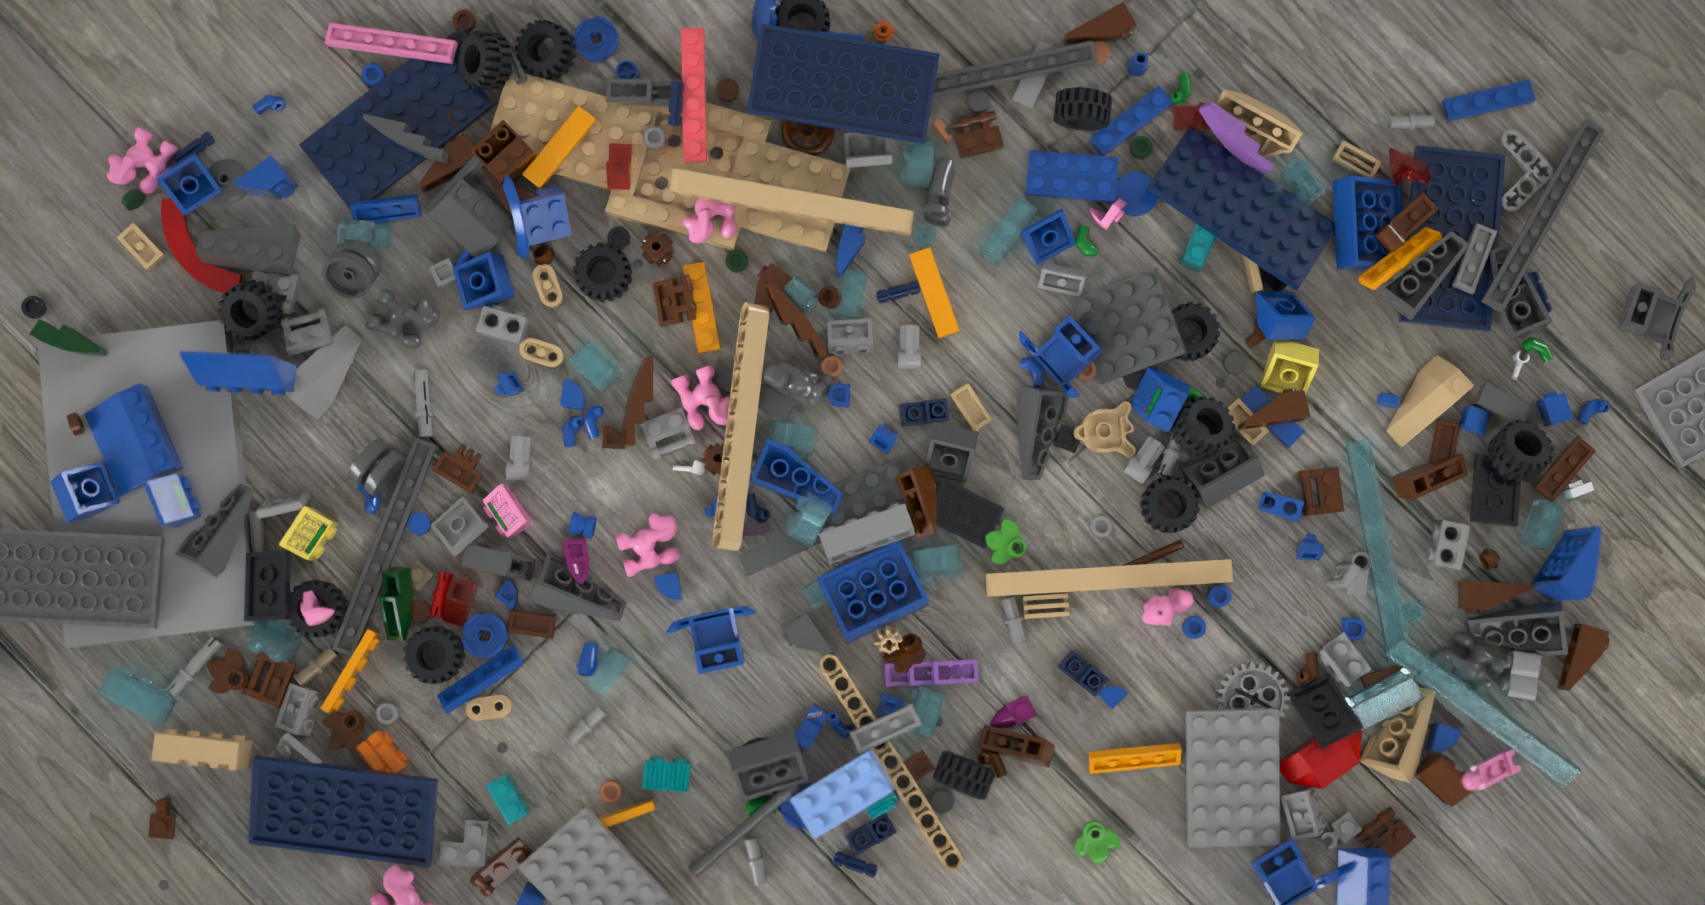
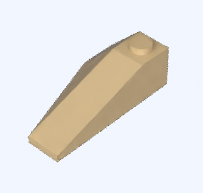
M1436 355L1419 370L1415 381L1406 393L1405 399L1400 408L1397 409L1386 432L1402 448L1457 402L1474 385L1457 367Z
M1413 686L1397 705V711L1393 716L1383 722V728L1379 733L1369 739L1360 762L1392 779L1411 783L1420 762L1436 692Z

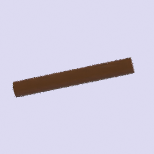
M1180 539L1122 566L1151 563L1184 548V544Z

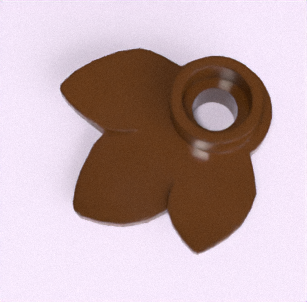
M915 634L905 635L902 638L903 641L898 643L899 650L896 649L890 654L885 652L883 659L886 661H895V671L898 674L908 671L913 663L921 664L925 659L926 652L922 648L923 642Z
M227 649L224 659L207 662L208 670L215 678L209 685L211 691L222 694L231 689L241 690L248 684L249 675L243 669V658L237 651ZM237 674L241 676L239 683L235 682L234 679Z
M337 711L323 721L326 727L333 730L329 740L330 748H341L346 745L350 751H354L360 745L362 740L361 730L365 724V718L362 713L349 711L345 714ZM356 718L357 723L355 726H352V720Z

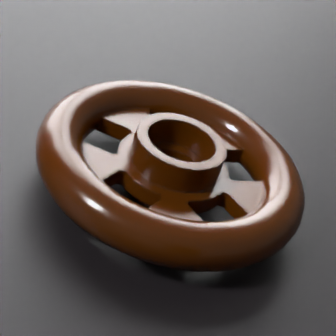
M783 120L782 137L789 149L815 156L824 152L833 141L835 129L826 128L824 131H819V126L799 123L797 131L790 129L792 122ZM806 128H811L812 133L805 134L804 130ZM798 136L801 140L805 141L803 146L795 143V139ZM819 137L822 142L814 147L811 141Z

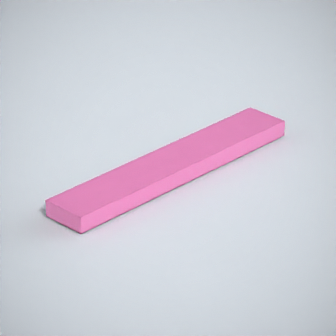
M330 22L324 42L326 46L448 64H453L458 45L456 40Z

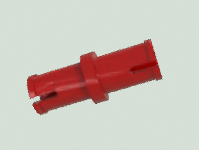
M439 571L436 590L432 592L434 598L429 616L443 619L447 599H450L451 596L449 590L454 574L448 572L446 574L443 571Z

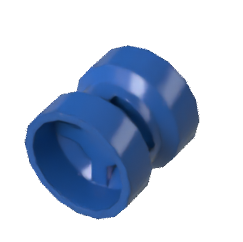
M627 60L617 65L616 76L618 79H640L638 69L633 62Z
M573 512L569 534L578 535L583 533L584 537L592 538L597 518L591 515L585 518L581 513Z

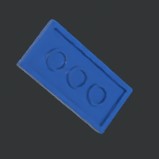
M1030 150L1025 194L1028 196L1115 203L1119 157Z

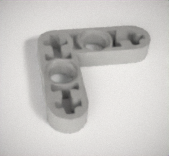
M1508 130L1500 136L1499 146L1525 172L1502 195L1501 211L1513 213L1552 177L1553 167L1519 132ZM1512 136L1514 138L1513 144L1508 145L1506 142ZM1521 144L1523 147L1515 153L1513 150ZM1522 151H1528L1531 154L1530 162H1524L1521 159ZM1535 161L1538 162L1533 168L1529 167L1530 165L1535 163ZM1543 168L1545 169L1544 175L1540 177L1538 173L1539 170ZM1522 182H1528L1531 185L1530 193L1522 192L1520 188ZM1515 195L1519 196V198H1517L1512 203L1513 206L1511 205L1508 207L1506 205L1509 199H1511Z

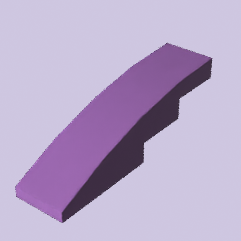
M1214 102L1200 106L1199 112L1210 129L1241 163L1255 169L1262 175L1271 172L1274 164L1257 153L1260 144L1244 134L1247 125Z
M978 659L913 663L908 671L899 674L895 671L894 663L883 664L884 687L979 682Z

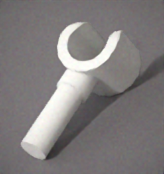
M1521 350L1513 355V361L1516 363L1511 377L1513 380H1517L1522 365L1530 359L1529 354H1526L1524 360H1520L1519 354Z
M694 460L692 467L673 465V470L702 475L706 464Z

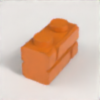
M382 730L376 731L356 747V750L373 771L400 774L409 766L406 762L408 760L407 755L401 749L397 751L392 744L394 739L387 731L384 733Z

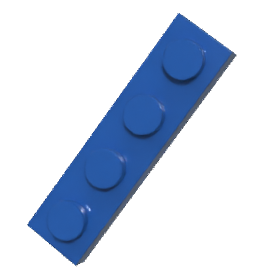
M1530 80L1447 98L1442 101L1447 122L1530 104L1536 100Z
M1159 85L1110 122L1108 127L1098 131L1089 141L1101 156H1105L1171 106L1173 101Z
M515 645L510 646L439 693L437 696L443 710L447 714L523 665V659Z

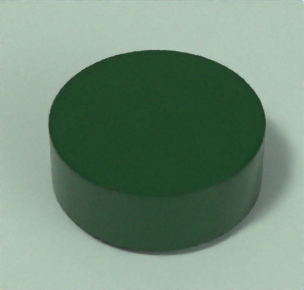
M1137 136L1130 144V153L1136 159L1147 158L1153 149L1151 140L1145 136Z
M132 189L123 196L121 203L127 210L132 211L143 204L145 195L139 189Z
M732 250L726 256L727 268L734 273L743 272L748 266L747 255L741 250Z

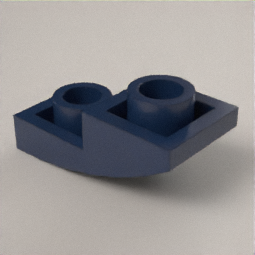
M947 398L899 404L902 427L949 421Z
M1070 650L1057 666V668L1094 697L1109 680L1073 650Z
M885 812L847 833L844 837L854 856H857L875 844H879L896 834L897 831Z

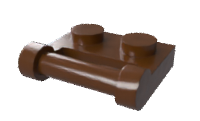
M1338 467L1298 471V478H1301L1305 506L1303 516L1344 512ZM1310 477H1315L1319 508H1314Z
M258 650L257 662L248 685L244 687L242 694L273 706L281 707L297 664ZM268 661L271 665L259 692L256 690V687Z

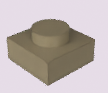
M420 559L410 567L412 586L417 591H421L435 576Z

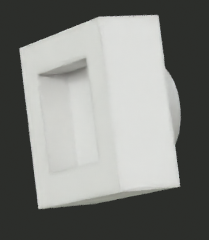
M1582 480L1568 484L1569 489L1562 492L1565 499H1571L1594 491L1591 482L1583 483Z

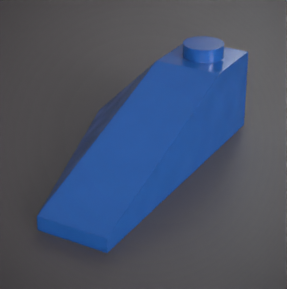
M768 438L749 479V483L831 514H835L843 495L840 490L816 472L807 462L803 461L793 450Z

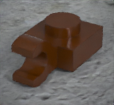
M171 798L157 799V813L150 814L148 837L174 838L176 815L169 814Z

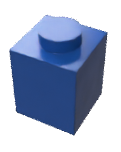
M1556 391L1543 394L1544 399L1536 401L1544 427L1573 419L1565 393L1557 395Z

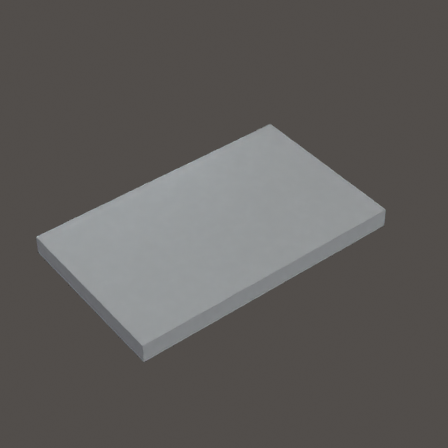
M220 320L85 336L108 352L106 356L76 354L53 347L44 342H37L50 481L60 472L103 461L120 501L119 504L89 518L67 523L50 483L54 531L164 537L157 628L63 624L65 648L260 625V621H244L246 553L252 552L249 508L247 509L231 558L226 564L225 570L217 578L204 573L175 555L187 537L194 530L198 532L206 524L204 519L209 514L212 516L220 510V503L239 484L246 486L237 393L227 392L228 389L220 388V392L206 391V387L197 385L180 357V351L232 354L231 331L227 332L225 330L227 326L225 323L221 324ZM138 383L149 387L183 466V469L172 474H181L190 480L192 496L198 500L201 506V510H199L201 517L176 528L160 525L145 486L121 497L118 495L84 415L116 393ZM74 412L79 414L85 432L78 436L72 433L67 421V415Z

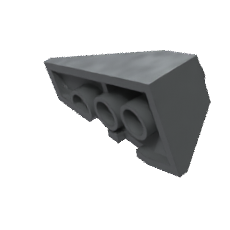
M1511 243L1490 250L1489 255L1493 279L1512 248ZM1527 272L1523 275L1504 311L1500 313V319L1511 339L1529 336L1543 330L1552 322Z
M1020 386L1017 402V420L1022 479L1040 480L1050 456L1048 451L1052 440L1056 441L1058 436L1056 429L1059 422L1064 421L1067 412L1069 396L1062 390L1036 386Z
M239 484L220 503V510L212 516L209 514L204 519L206 524L198 532L194 530L175 555L204 573L217 578L225 570L226 564L231 558L254 490L251 487Z
M550 552L547 553L528 599L549 609L617 621L622 619L626 605L623 599L605 586L599 587L591 581L592 577L588 574L583 584H579L569 572L566 559Z
M1561 602L1534 604L1468 618L1469 633L1476 643L1496 647L1505 646L1514 648L1517 651L1535 652L1537 655L1542 656L1568 654Z

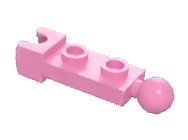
M1507 749L1496 752L1491 757L1470 767L1471 772L1465 773L1462 778L1463 786L1468 790L1485 789L1509 775H1514L1521 771V766H1515L1512 762V756L1516 753L1515 750Z

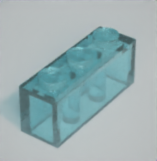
M1019 196L981 248L979 255L998 267L1019 238L1022 230L1026 228L1034 217L1038 208Z
M125 667L111 668L97 693L156 725L165 724L177 699L171 697L172 694L164 688L158 690L153 687V682L143 677L138 679L132 676L133 672Z
M1406 667L1346 698L1363 725L1362 730L1371 728L1378 722L1388 717H1393L1397 712L1414 706L1418 701L1424 699L1415 678Z

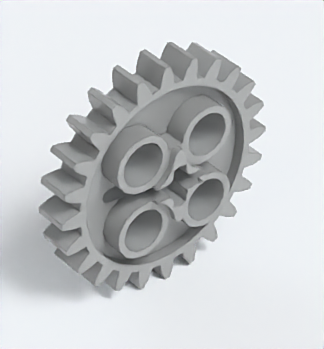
M1253 662L1248 663V668H1246L1244 663H1240V670L1232 666L1233 674L1225 672L1224 675L1227 680L1218 681L1223 687L1222 689L1218 688L1215 690L1221 693V697L1215 698V701L1221 702V705L1216 707V709H1234L1232 701L1236 697L1242 700V705L1239 709L1264 708L1258 703H1250L1251 700L1234 691L1235 688H1238L1246 694L1254 695L1255 699L1266 703L1270 708H1278L1279 716L1286 718L1282 710L1290 708L1284 704V701L1290 699V697L1284 696V692L1288 691L1289 688L1281 687L1285 679L1277 680L1279 672L1275 671L1271 674V666H1267L1263 670V663L1260 662L1256 668ZM1246 677H1250L1253 684L1250 689L1246 690L1243 687V680ZM1270 688L1273 695L1270 700L1266 701L1263 697V691Z

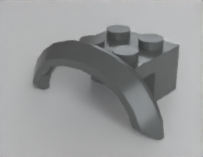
M1691 276L1686 281L1676 300L1660 295L1661 289L1640 282L1635 284L1630 289L1617 329L1661 343L1660 359L1662 361L1673 357V346L1679 323L1687 303L1696 289L1694 277Z

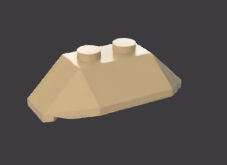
M1224 89L1216 102V105L1247 125L1244 134L1260 144L1257 153L1263 157L1291 153L1303 134L1285 115L1246 94Z

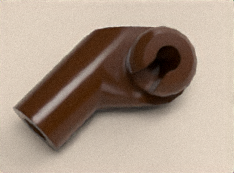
M1317 652L1306 653V665L1297 673V680L1303 684L1309 683L1319 672Z

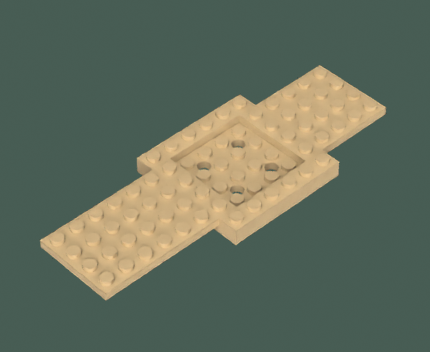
M509 74V79L503 87L490 129L491 131L504 120L537 156L579 105L592 115L597 122L553 175L611 191L605 209L607 215L689 238L688 229L683 226L682 222L686 217L695 216V204L698 198L669 192L672 169L688 170L839 198L843 197L851 167L847 168L846 165L767 143L772 128V121L707 102V162L685 163L683 161V108L682 113H680V116H682L681 125L671 126L668 124V115L671 116L669 107L610 103L606 101V96L525 74L527 81L521 85L516 84L512 74ZM649 127H660L666 134V144L659 150L649 149L644 142L643 136ZM671 137H679L681 139L680 145L677 147L669 146L668 141ZM717 148L721 149L723 156L720 159H713L711 152ZM658 179H666L668 186L665 189H658L656 187ZM735 205V213L733 215L737 224L735 235L731 238L723 237L721 234V224L724 218L721 215H715L710 219L714 226L713 233L705 243L735 250L741 229H745L826 253L835 222Z

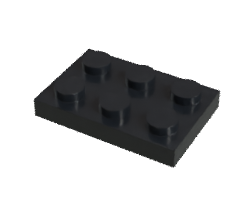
M1475 455L1470 522L1517 527L1521 482H1515L1513 478L1509 480L1506 478V475L1499 474V470L1492 466L1493 461L1489 460V455Z
M945 478L936 493L937 526L985 549L987 546L985 535L994 531L1005 508Z
M291 551L246 553L244 621L289 620Z
M1329 673L1288 693L1292 704L1321 749L1363 729L1361 721Z

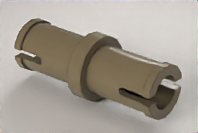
M328 646L315 659H310L309 664L295 675L294 678L301 686L305 687L317 674H322L324 668L338 658L339 655L335 650H332L331 646Z

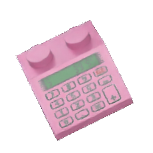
M500 484L483 499L486 505L483 509L489 518H495L498 523L495 527L502 537L506 536L512 539L533 525V522L509 486Z

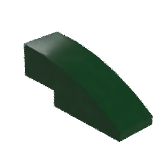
M39 319L29 335L41 342L68 352L89 356H106L108 354L99 345L72 327L64 324L60 329H57L50 323Z
M392 567L381 572L385 594L379 596L387 640L404 641L407 639L412 614L413 589L411 570L409 567Z

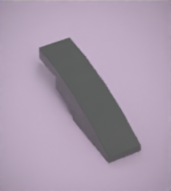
M607 79L606 101L629 105L669 107L670 94H672L670 84L672 81Z
M363 115L364 120L398 145L423 157L448 164L450 155L443 149L430 147L432 142L425 136L412 134L413 129L408 124L372 115Z
M718 362L712 378L713 384L729 394L731 393L733 369ZM761 384L758 409L786 423L796 402Z
M823 517L737 556L746 577L821 543L819 533H822L827 528Z

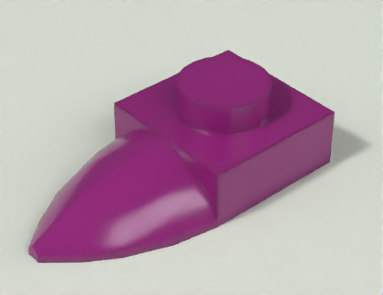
M580 538L563 541L568 570L579 584H583L589 570L586 539Z
M1024 695L1002 707L993 717L991 726L1009 728L1037 716L1028 696Z

